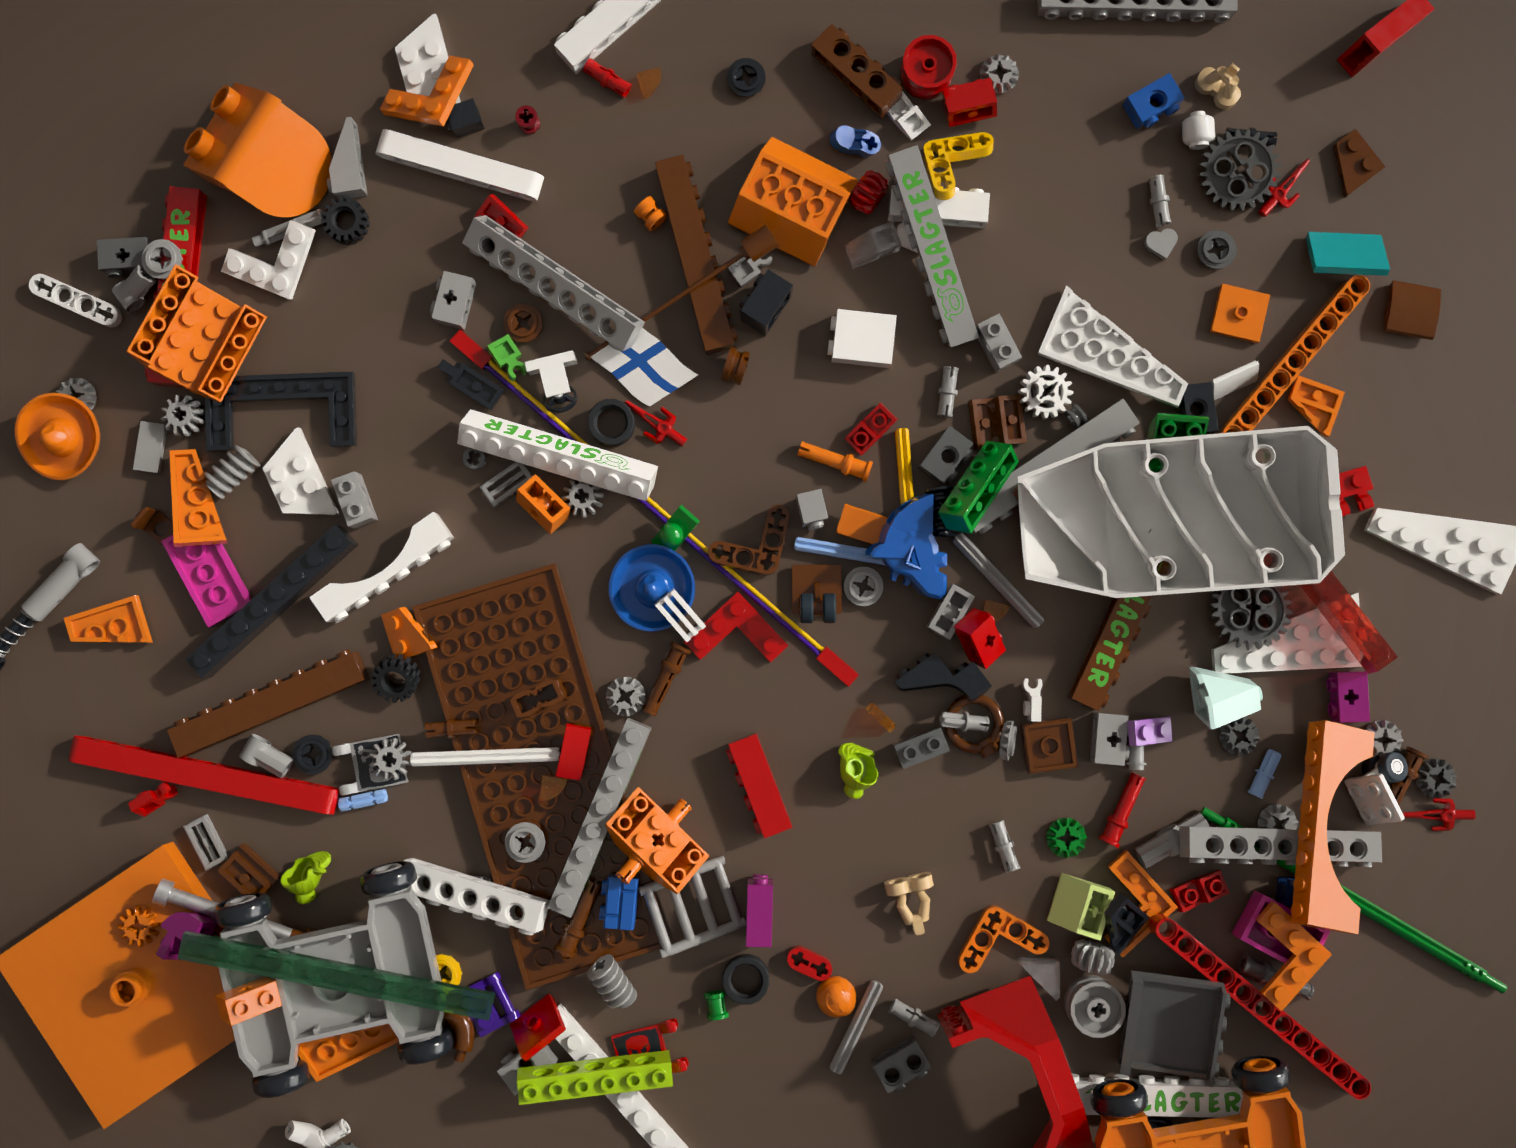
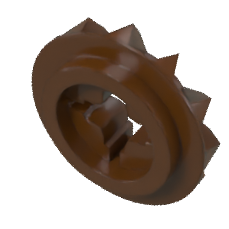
M526 303L516 304L509 308L504 316V330L511 339L518 343H529L534 338H537L543 329V318L534 306ZM518 316L523 320L529 318L527 323L530 330L524 327L518 329L520 324L516 317Z

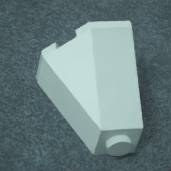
M1197 667L1188 668L1194 713L1210 729H1216L1261 710L1262 690L1250 679Z

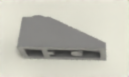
M346 117L329 167L330 178H327V186L329 192L333 193L337 199L341 196L344 199L346 197L368 196L358 127L352 117Z

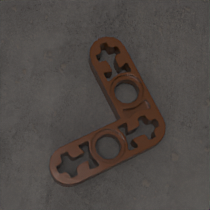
M774 505L769 509L759 550L716 541L708 549L709 560L717 565L769 576L777 570L789 521L788 509L782 505ZM777 510L781 511V515L784 516V519H781L778 523V528H783L782 532L773 528L768 529V525L773 527L775 518L771 516V513L775 514ZM768 534H776L779 537V544L777 546L770 547L767 545L765 540ZM718 546H721L723 552L730 553V548L735 549L732 555V563L727 562L728 556L722 555L720 559H716V554L712 553V550H716ZM763 548L769 552H777V556L771 555L770 563L774 564V567H769L768 570H764V565L760 564V561H765L767 557V552H762ZM739 552L748 553L750 556L749 563L740 565L736 561V555Z

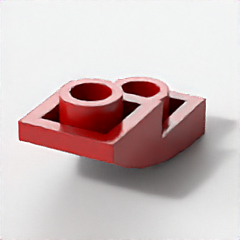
M880 402L844 439L862 456L898 419Z
M566 723L556 777L581 781L591 733L590 727Z
M1220 870L1203 874L1170 888L1175 904L1178 906L1177 909L1182 913L1202 903H1211L1230 893Z

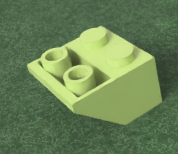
M1061 873L1047 921L1075 933L1101 941L1106 924L1104 912L1113 900L1115 891L1108 887Z

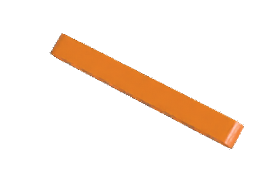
M1355 275L1340 285L1219 429L1217 434L1226 433L1227 431H1252L1368 293L1370 282L1365 276ZM1351 283L1357 286L1358 293L1353 292ZM1336 302H1339L1342 305V312L1336 309ZM1320 320L1327 324V331L1320 327ZM1304 339H1308L1311 342V349L1306 348ZM1289 357L1296 361L1295 368L1289 365ZM1273 376H1277L1280 379V387L1273 383ZM1258 394H1261L1265 398L1264 405L1258 403ZM1242 413H1246L1249 416V424H1245L1242 421Z

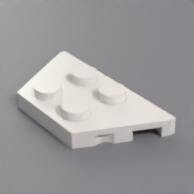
M432 14L395 47L405 88L409 93L430 96L448 59L447 49L436 14ZM458 96V98H457L455 104L461 102L459 96Z
M298 427L294 429L263 467V471L281 511L284 514L338 515V509L301 428Z

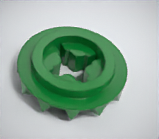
M1060 818L1054 821L1048 828L1046 835L1050 850L1057 856L1064 858L1077 856L1085 848L1087 839L1084 827L1072 818ZM1066 827L1069 835L1076 837V839L1070 840L1067 846L1063 840L1057 839V837L1065 835Z

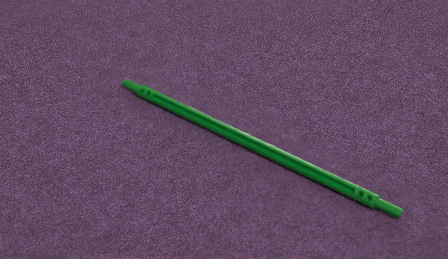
M1206 807L1200 810L1205 819L1219 827L1245 828L1230 818H1223ZM1256 841L1254 844V849L1256 852H1258L1260 845L1259 842ZM1277 860L1278 865L1295 874L1296 865H1285V860ZM1341 885L1349 898L1360 908L1361 914L1478 983L1483 982L1501 994L1507 990V985L1487 974V970Z

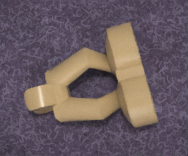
M1233 63L1228 68L1220 66L1217 69L1206 67L1196 77L1195 88L1200 94H1211L1218 108L1223 110L1230 109L1241 97V91L1237 87L1239 78L1235 75L1240 68Z
M931 872L917 873L884 882L886 895L898 896L896 907L904 924L912 925L915 935L925 933L923 922L929 920L930 898L924 891L934 885ZM910 892H915L920 900L919 911L911 913L906 905V894Z

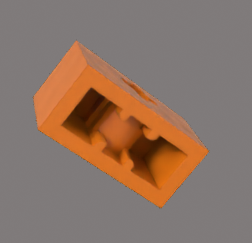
M536 474L517 489L516 502L550 535L568 520L570 507Z
M266 976L215 995L221 1020L231 1026L282 1006L276 981Z

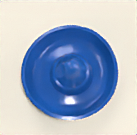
M646 544L635 547L625 553L612 570L609 581L610 601L618 616L628 625L644 631L664 630L672 627V625L658 610L655 603L674 588L691 608L695 596L694 576L685 559L666 546ZM674 596L669 598L680 612L686 616L687 611ZM666 602L662 604L677 623L681 621Z

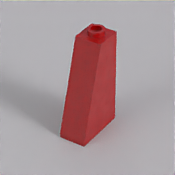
M1406 0L1364 33L1336 60L1353 78L1419 24L1435 8L1428 0Z

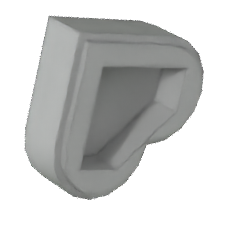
M1170 228L1164 229L1161 233L1153 231L1145 238L1144 245L1150 252L1165 260L1177 243L1178 235Z

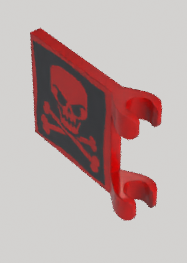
M672 1018L661 1023L611 1035L616 1056L665 1051L666 1046L662 1034L675 1032L678 1028L677 1019ZM687 1057L671 1061L672 1073L684 1072L689 1066Z

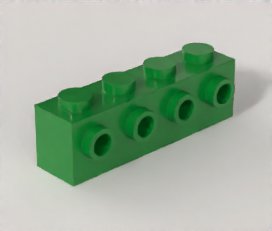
M992 441L984 443L938 511L946 529L970 534L973 532L1019 462L1011 444Z

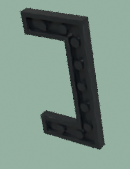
M352 371L235 376L221 403L205 397L206 451H234L233 402L328 398L330 446H357L355 373Z

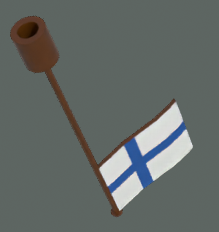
M765 224L741 240L743 246L739 248L740 254L641 318V320L646 322L741 258L745 257L747 261L752 259L755 262L777 248L779 244L768 226ZM644 328L641 329L633 346L627 350H615L606 341L590 353L585 352L584 355L586 360L590 361L593 359L610 371L634 397L648 406H652L699 375L683 365L658 338Z

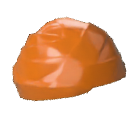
M840 976L829 977L822 981L817 989V1004L822 1012L830 1017L847 1016L855 1007L856 991L846 978Z

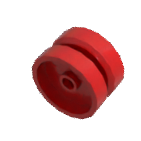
M922 35L914 39L907 46L900 67V80L905 90L912 96L920 99H934L942 95V88L950 86L957 66L956 53L952 45L944 38L936 35Z

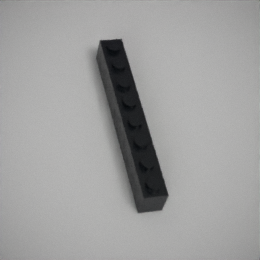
M334 525L185 660L201 678L213 677L359 544L342 526Z

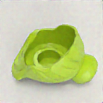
M843 743L839 747L838 753L841 757L840 773L845 783L844 792L849 798L859 799L863 796L864 789L876 783L878 770L873 759L875 753L870 749L853 743Z
M320 851L307 857L298 858L295 860L294 865L281 876L280 882L282 886L295 894V900L299 904H308L315 899L316 892L314 889L319 884L322 874L326 873L325 868L331 862V855L329 852Z

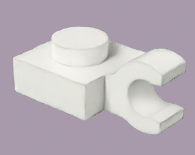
M1023 678L1022 687L1029 694L1027 701L1023 703V714L1027 716L1028 721L1041 722L1042 696H1040L1042 680L1036 679V686L1030 688L1028 686V678Z

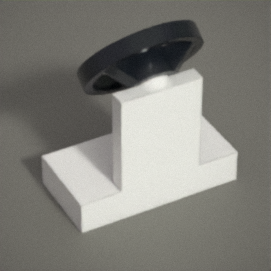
M573 350L525 362L529 375L538 373L541 375L545 391L543 404L549 412L563 413L572 409L577 403V393L573 387L569 386L565 367L578 364ZM572 392L574 394V398L566 393ZM551 397L548 404H546L547 399ZM566 401L571 402L561 408H552L555 404H563Z

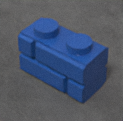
M609 874L607 880L602 882L601 895H606L605 905L600 906L599 920L604 921L603 928L634 930L639 876H634L627 885L620 881L622 877L618 879L616 874Z

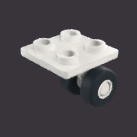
M1389 752L1381 756L1376 755L1375 757L1368 758L1362 762L1363 776L1348 778L1344 781L1366 825L1401 822L1405 819L1387 782H1400L1407 776L1408 765L1400 753Z

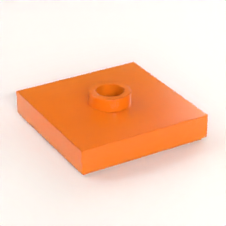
M1221 284L1210 333L1259 343L1270 295Z

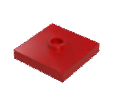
M549 993L525 1011L518 1019L509 1024L520 1056L525 1061L533 1057L566 1030L555 999Z

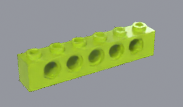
M669 1050L517 1069L519 1105L673 1087Z

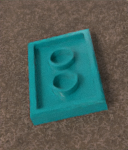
M1329 232L1307 233L1306 242L1313 273L1388 276L1390 266L1381 235Z

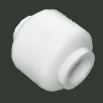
M1194 111L1190 113V117L1182 122V140L1185 145L1189 146V149H1205L1214 141L1215 121L1212 116L1205 115V111Z

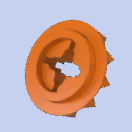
M138 905L127 909L119 918L120 922L117 928L120 930L121 939L127 941L128 945L141 947L151 943L157 937L160 930V921L157 914L151 908ZM137 920H139V924L147 926L140 930L139 933L137 929L129 928Z

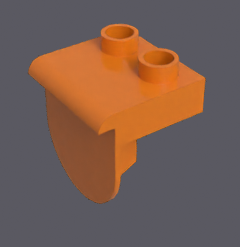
M235 82L232 87L228 85L221 87L214 95L210 109L215 115L205 130L199 127L188 137L184 145V152L189 156L183 166L205 181L235 193L262 212L276 217H293L312 209L325 195L328 189L327 178H330L329 167L332 158L329 147L319 131L282 104V100L269 92Z

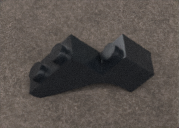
M936 652L931 656L929 653L923 655L916 661L918 663L916 667L912 670L909 668L904 669L897 675L898 680L895 681L898 689L903 692L951 687L964 694L970 703L981 697L992 687L974 662L970 665L965 662L955 670L956 675L953 676Z

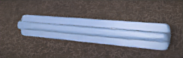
M801 537L795 539L794 549L796 551L885 565L879 557L866 556L865 551L867 548Z

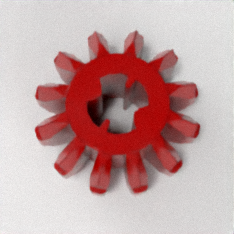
M873 170L865 172L850 196V204L860 212L865 214L872 213L882 201L888 189V180L882 174L876 173Z

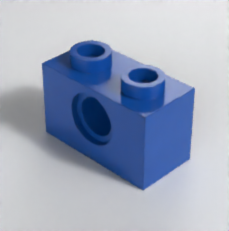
M1169 73L1128 96L1122 106L1136 129L1142 126L1149 128L1159 121L1158 117L1164 114L1170 116L1180 109L1179 105L1185 97ZM1150 100L1157 101L1159 107H1153L1150 104Z

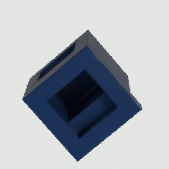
M1276 877V901L1284 906H1292L1295 877Z

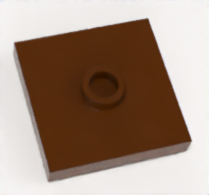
M1071 718L1021 724L1028 774L1078 767Z

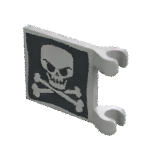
M400 734L332 747L334 756L352 754L356 776L355 783L344 784L339 787L340 795L343 796L409 782L407 774L404 775L400 771H398L399 779L394 780L392 773H390L389 779L384 780V771L378 776L374 774L379 768L378 765L372 768L369 766L370 763L376 762L375 758L369 757V753H379L373 746L379 744L383 747L382 739L385 738L388 739L391 746L392 739L397 738V747L402 744ZM391 752L390 755L385 756V760L389 761L388 765L392 766L391 763L397 761L396 758H393V753Z

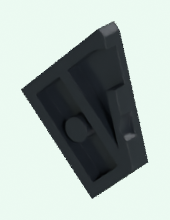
M1119 893L1110 902L1109 907L1104 912L1111 948L1120 955L1149 919L1147 914L1122 893Z

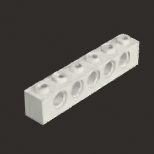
M416 858L403 860L414 864L417 879L411 885L412 891L417 898L418 896L425 898L426 903L435 906L444 904L449 906V910L457 913L470 912L473 918L479 920H487L489 918L495 920V924L501 927L509 928L511 925L519 928L518 931L526 935H533V933L543 930L550 900ZM424 877H427L430 881L428 889L423 885ZM447 884H450L453 888L452 896H449L446 892ZM470 891L476 895L475 903L469 900ZM493 898L499 902L498 911L492 907ZM517 905L523 910L522 918L517 917L515 914V907Z

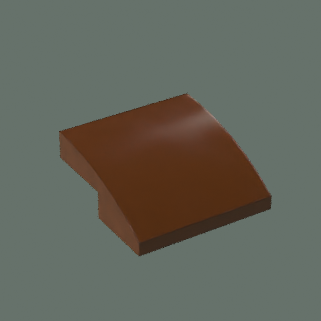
M1393 280L1389 285V306L1385 310L1384 331L1433 340L1439 321L1441 289Z
M1021 394L968 401L974 450L981 449L986 441L1011 445L1027 443L1022 403H1020Z

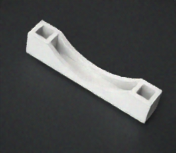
M432 512L412 526L409 539L402 552L383 571L359 582L345 584L329 583L309 598L326 622L335 621L339 623L349 616L348 611L354 607L359 609L369 602L368 597L374 593L379 595L390 587L388 584L394 579L399 581L409 575L410 568L416 564L419 567L431 559L429 555L436 550L442 552L451 545L449 541L454 539L440 516Z

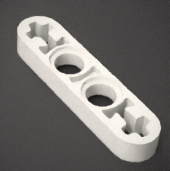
M36 274L29 281V289L35 295L106 327H116L122 321V312L116 306L47 275ZM44 283L52 287V292L38 287V284ZM68 289L70 292L69 300L61 302L59 299L60 292ZM90 299L93 304L92 309L88 312H83L81 309L82 302ZM102 309L108 313L111 312L114 317L107 319V317L98 312Z

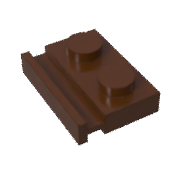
M246 843L241 844L238 850L218 870L243 895L258 892L266 894L281 877Z

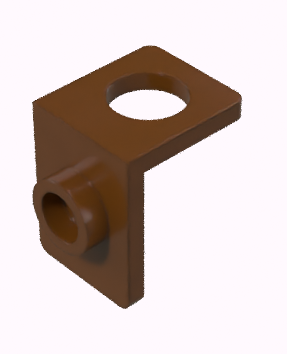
M145 507L135 516V520L130 524L132 528L144 530L160 545H163L162 540L173 535V522L158 509ZM159 522H165L168 526V532L164 536H158L155 533V526Z

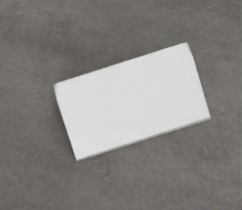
M1255 360L1209 381L1212 382L1214 400L1256 382L1259 372L1258 361Z

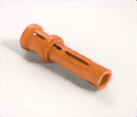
M804 441L801 442V449H799L797 456L839 469L845 476L850 474L862 478L863 482H867L873 461L865 462L854 458L852 454L843 456L805 443Z

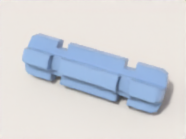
M386 789L374 791V793L371 791L353 795L351 798L349 796L338 799L339 810L343 812L352 808L357 809L371 806L375 803H385L388 801Z

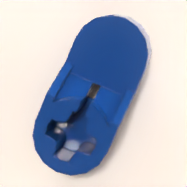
M843 125L833 130L830 134V144L834 149L842 153L857 154L867 158L876 154L881 148L879 137L868 130L854 129Z

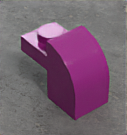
M177 912L170 915L161 925L162 928L167 930V933L161 940L156 955L163 960H180L187 945L206 946L216 927L215 922L200 913Z

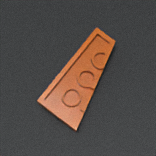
M196 449L169 450L174 546L227 543L210 490L205 483L206 479Z

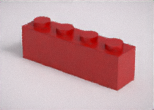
M757 733L730 742L728 744L730 749L726 750L730 764L736 763L739 772L735 773V777L739 787L744 786L747 792V796L744 797L746 806L749 811L754 810L757 819L752 821L757 834L762 833L765 839L792 828Z

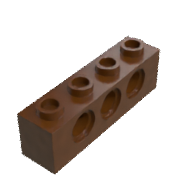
M831 24L811 44L812 55L879 117L883 118L902 98L903 88L901 82L896 77H890L884 72V67L877 60L872 61L861 45H855L850 41L848 34L842 28L837 29ZM837 51H845L847 54L837 56L835 53ZM859 66L864 68L862 72H855L853 68ZM877 82L880 83L882 86L880 88L875 89L872 88L870 85L872 83Z

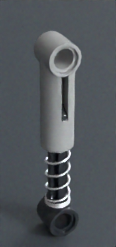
M82 543L74 545L66 552L63 562L21 605L23 610L20 611L22 613L16 619L13 618V622L9 627H5L6 630L0 635V670L6 664V653L10 652L12 645L18 643L19 637L25 636V631L28 628H32L35 621H43L82 578L90 575L99 566L100 560Z

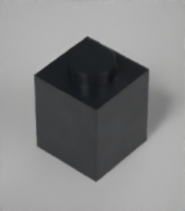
M473 98L454 104L446 121L449 132L454 131L456 137L460 138L485 129Z

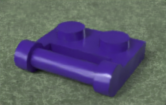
M498 971L458 992L480 1037L491 1033L507 1023L513 1022L521 1016L518 1009H514L500 982L501 976ZM486 986H492L506 1015L500 1016Z

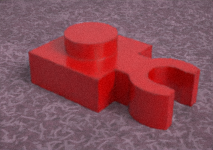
M164 782L154 791L148 790L139 793L128 805L131 812L146 817L165 805V800L175 797L178 791L174 784L170 786L168 782Z

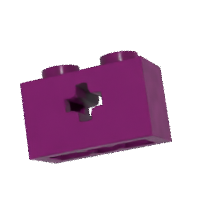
M1367 671L1329 672L1326 688L1330 692L1328 715L1331 717V722H1370ZM1349 694V699L1344 700V695Z

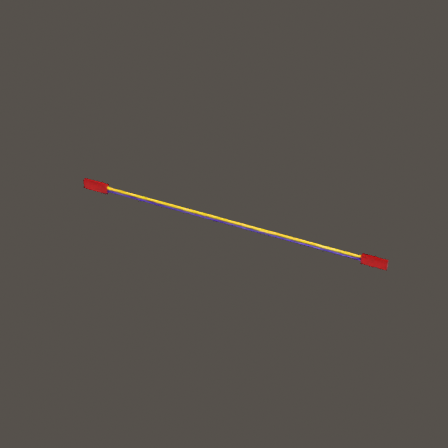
M459 330L453 336L450 342L482 370L486 369L565 438L587 444L516 381L510 380L508 375L492 361L493 358L463 331ZM650 497L646 501L637 499L663 523H666L671 517ZM691 533L684 540L814 652L817 656L816 659L848 687L859 676L856 671L827 646L822 647L732 568L712 563L708 557L709 548Z

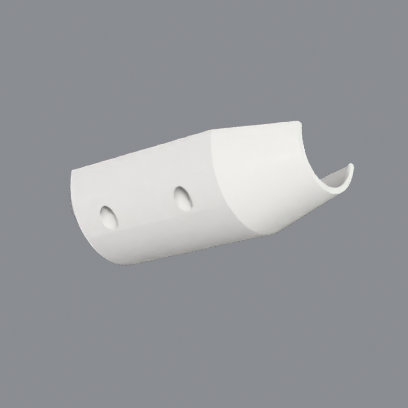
M1309 426L1104 443L1018 476L1019 515L1025 579L1113 598L1320 583L1345 556L1342 510L1339 503L1341 493L1337 449ZM1259 449L1264 452L1265 458L1262 464L1255 457ZM1153 458L1158 459L1161 463V469L1158 473H1154L1149 469V462ZM1267 553L1272 557V565L1269 568L1263 562V558ZM1166 561L1169 571L1166 575L1161 576L1156 568L1158 563Z

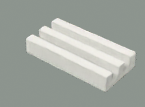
M674 588L655 603L658 610L686 642L692 636L698 634V631L706 627ZM674 596V598L681 604V606L697 623L695 627H693V625L687 620V618L680 612V610L674 605V603L669 598ZM666 602V604L672 609V611L685 624V626L690 630L688 633H686L683 630V628L676 622V620L670 615V613L663 607V603Z

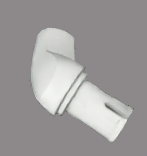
M344 1119L339 1120L326 1130H322L311 1123L291 1120L285 1129V1137L307 1148H331V1144L333 1145L336 1141L349 1134L351 1130Z

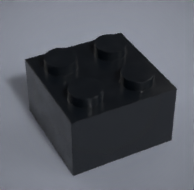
M769 269L764 275L762 273L758 275L753 284L752 294H746L739 305L741 307V321L764 336L767 335L783 311L793 292V284Z

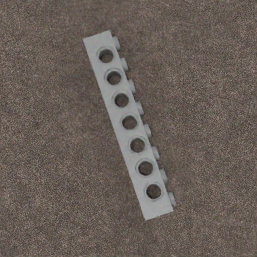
M1037 0V16H1044L1046 19L1068 17L1072 20H1078L1083 17H1093L1094 20L1117 18L1120 21H1126L1131 18H1141L1143 21L1166 19L1169 22L1190 19L1191 22L1214 20L1217 23H1223L1231 20L1238 11V0H1210L1214 6H1209L1205 0H1187L1190 6L1184 5L1181 0H1163L1166 5H1160L1157 0H1140L1141 5L1135 4L1132 0H1116L1117 4H1111L1108 0H1092V4H1088L1084 0H1068L1069 3H1063L1060 0Z
M483 215L473 218L462 244L469 248L472 254L485 258L489 261L490 266L506 272L512 281L522 283L529 288L530 293L549 301L548 304L552 308L562 310L569 315L570 320L589 328L588 331L591 334L608 341L609 346L613 349L624 351L633 346L645 324L643 320L488 216ZM491 240L494 242V249L491 246ZM511 253L514 255V258H515V262H514V263L512 262V260H511V258H510V254H511ZM530 267H533L535 271L534 276L530 272ZM550 280L554 282L555 289L551 288ZM570 293L574 295L575 303L571 301ZM590 306L595 310V317L590 313ZM610 320L615 323V330L611 328Z
M1180 826V857H1188L1189 863H1205V858H1213V863L1229 864V859H1237V864H1253V859H1261V864L1277 865V860H1285V865H1296L1298 830ZM1327 830V843L1330 844L1331 848L1329 857L1333 866H1348V862H1356V867H1372V862H1382L1381 832ZM1208 839H1210L1212 843V848L1210 851H1208L1206 848V842ZM1232 840L1236 843V848L1233 852L1230 849ZM1256 841H1258L1260 845L1258 852H1256L1254 849V844ZM1280 841L1283 843V851L1281 853L1278 849ZM1351 844H1353L1354 846V852L1352 854L1350 852Z

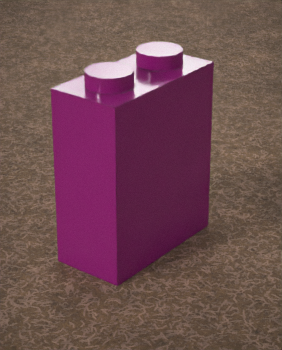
M753 874V878H748L746 947H772L773 879L768 878L767 874Z

